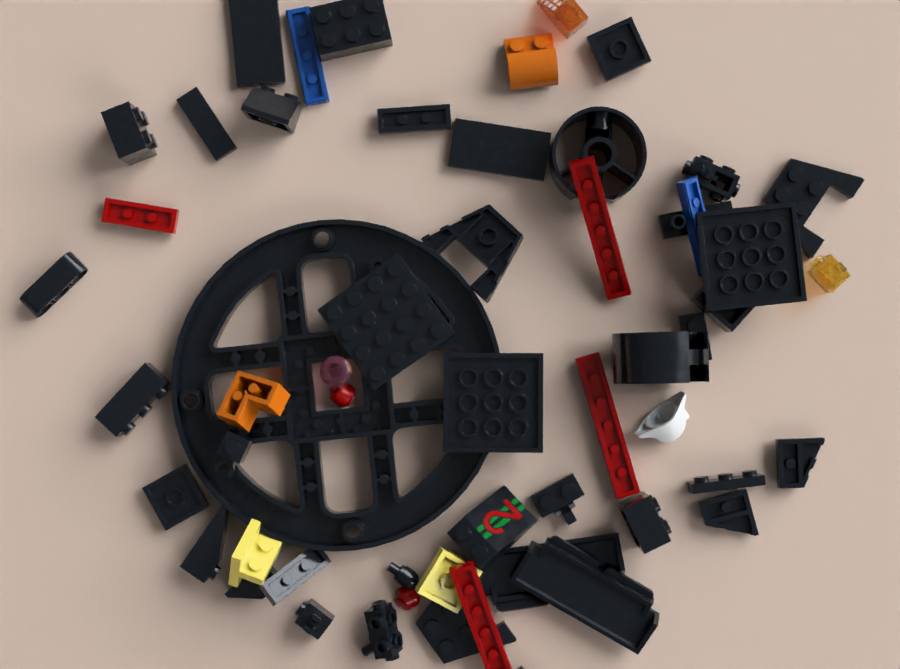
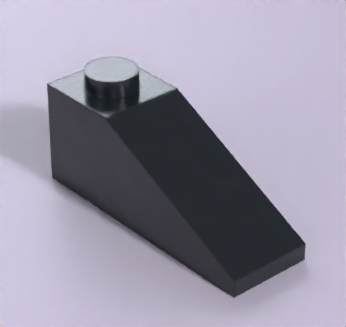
M223 505L180 565L182 569L203 583L209 578L214 580L221 570V567L218 565L223 557L229 511Z

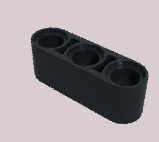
M68 252L21 295L19 300L38 318L62 298L87 273L88 269L72 252Z

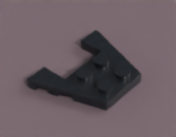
M791 158L762 200L766 205L796 202L801 248L804 250V254L811 259L824 242V239L804 227V224L828 188L831 186L851 199L865 179Z
M490 204L462 217V220L450 226L446 225L440 228V231L432 235L428 234L421 239L425 245L438 254L442 253L454 240H457L478 259L487 270L470 286L486 303L493 296L524 239L523 234Z
M431 600L416 621V625L442 662L445 664L479 653L463 607H461L457 614ZM504 620L497 625L504 645L517 640Z

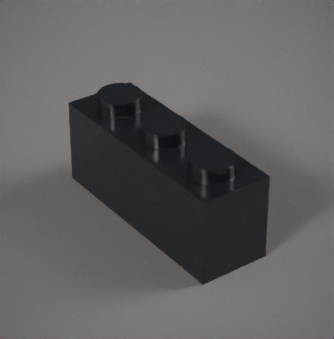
M144 363L95 418L114 436L119 437L123 434L127 436L136 427L134 422L140 416L144 418L152 410L151 404L156 398L161 400L168 393L169 389L167 387L171 382L151 363Z

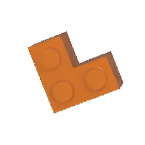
M238 370L216 415L229 426L249 432L260 410L280 417L290 394L277 382Z

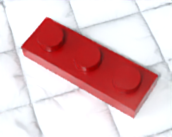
M105 198L101 222L176 234L179 210Z

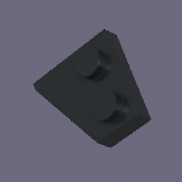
M825 438L775 439L777 488L805 487L809 478V471L814 467L817 460L815 458L821 445L823 446Z
M744 488L698 501L704 525L754 536L759 535L747 489Z

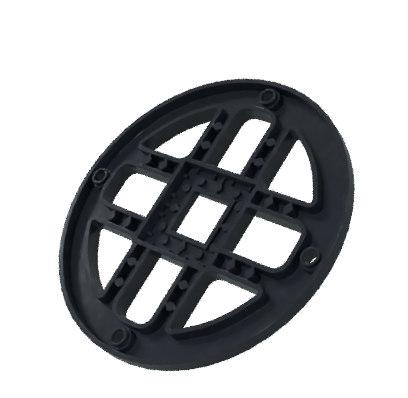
M345 219L317 220L277 230L251 243L224 263L205 284L184 320L176 344L171 376L172 406L181 444L193 469L215 499L232 515L249 525L251 519L260 521V533L289 545L322 551H355L396 541L421 529L452 506L478 474L489 453L446 452L439 464L425 479L405 495L400 496L393 443L394 434L403 427L443 423L444 398L394 403L392 379L374 391L361 372L365 406L317 411L312 363L352 358L333 331L309 333L303 269L308 262L333 258L346 260L350 267L352 286L373 271L376 263L383 264L399 253L426 293L431 296L450 321L448 324L455 332L453 336L433 350L455 349L459 353H500L492 324L471 286L441 255L405 233L378 224ZM326 232L329 235V241L326 245L321 246L316 243L315 238L318 233ZM276 274L282 326L280 337L270 343L218 348V341L238 306L253 290ZM281 366L283 388L290 394L285 406L286 415H281L280 417H258L255 419L249 432L229 426L222 419L218 418L214 410L212 381L217 374ZM189 393H193L197 397V404L194 407H188L185 403V397ZM233 429L254 439L253 443L282 440L289 442L293 446L300 507L266 490L236 462L235 472L231 478L226 476L229 472V467L226 464L221 466L219 472L214 470L216 464L223 459V456L217 454V451L227 430ZM367 436L373 503L366 509L334 511L329 508L326 502L320 441ZM349 525L357 526L360 531L359 536L356 538L348 537L346 535V528Z

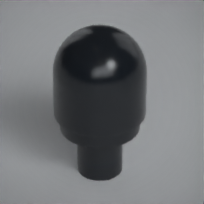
M391 562L386 569L395 575L393 579L396 580V583L406 589L415 588L419 582L418 574L408 566L402 565L399 567Z

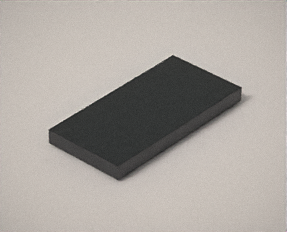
M229 0L237 87L286 83L278 0Z
M455 118L448 167L544 182L551 133Z

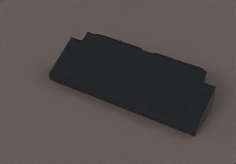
M618 533L565 540L597 558L601 568L612 567L625 574ZM529 545L509 548L486 572L483 571L479 577L485 595L492 596L493 606H496L499 612L542 607L549 604L510 582L513 572Z
M558 536L547 537L543 546L531 540L510 578V582L636 654L640 653L658 626L660 613L651 609L654 602V593L651 589L612 567L601 568L597 558Z

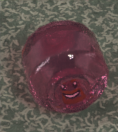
M338 355L330 356L321 364L320 377L329 387L335 389L344 388L352 381L353 367L344 357Z

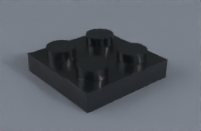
M632 17L586 38L606 82L652 61Z
M187 463L142 488L165 531L210 506Z

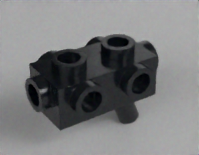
M700 155V157L695 156L692 161H686L681 171L685 175L683 179L697 175L700 190L708 192V197L716 202L721 203L722 200L727 201L731 197L735 198L741 185L738 184L740 176L735 174L736 171L724 165L719 167L713 164L714 161L704 155ZM717 181L724 183L723 189L716 186Z
M386 600L375 601L364 612L370 643L364 646L361 651L364 656L374 652L375 660L385 659V661H393L400 657L399 652L403 649L402 634L398 631L396 623L397 613L392 606V602L386 603Z

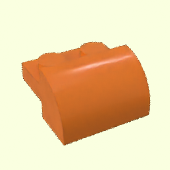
M552 33L504 39L510 91L558 85L557 55Z

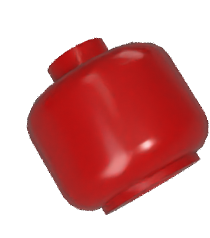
M344 380L333 383L329 389L331 392L330 400L340 407L348 406L355 397V388Z
M400 587L395 592L397 597L394 599L398 607L402 606L406 611L411 610L420 603L421 597L415 588L406 589Z

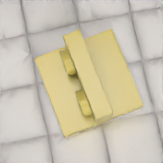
M251 519L231 556L228 582L231 586L238 588L242 578L262 586L281 549V541L260 534V521Z
M440 547L415 588L416 592L458 614L462 604L451 578L449 568L467 561L450 548L445 550ZM475 566L478 576L480 577L483 571Z

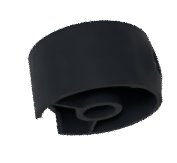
M593 106L578 111L562 124L550 148L549 170L556 187L564 196L570 200H573V198L579 199L577 191L563 178L571 174L570 167L559 171L556 161V147L558 139L564 131L575 123L587 120L585 143L578 159L588 157L587 152L592 149H597L604 153L606 165L597 166L601 184L603 175L608 171L628 185L620 193L605 195L606 201L614 203L625 196L641 178L647 160L646 142L640 128L626 114L609 107ZM612 123L620 127L633 143L636 152L634 176L615 163L617 151L612 142Z
M678 331L612 334L611 364L613 384L709 382L708 332Z

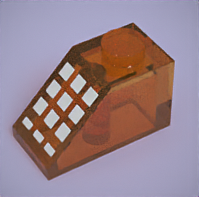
M575 0L537 1L539 7L567 40L580 30L588 20V16Z

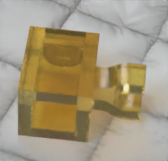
M820 254L810 263L812 267L807 271L825 293L834 292L851 276L846 271L847 269L844 265L838 262L831 254L825 256Z

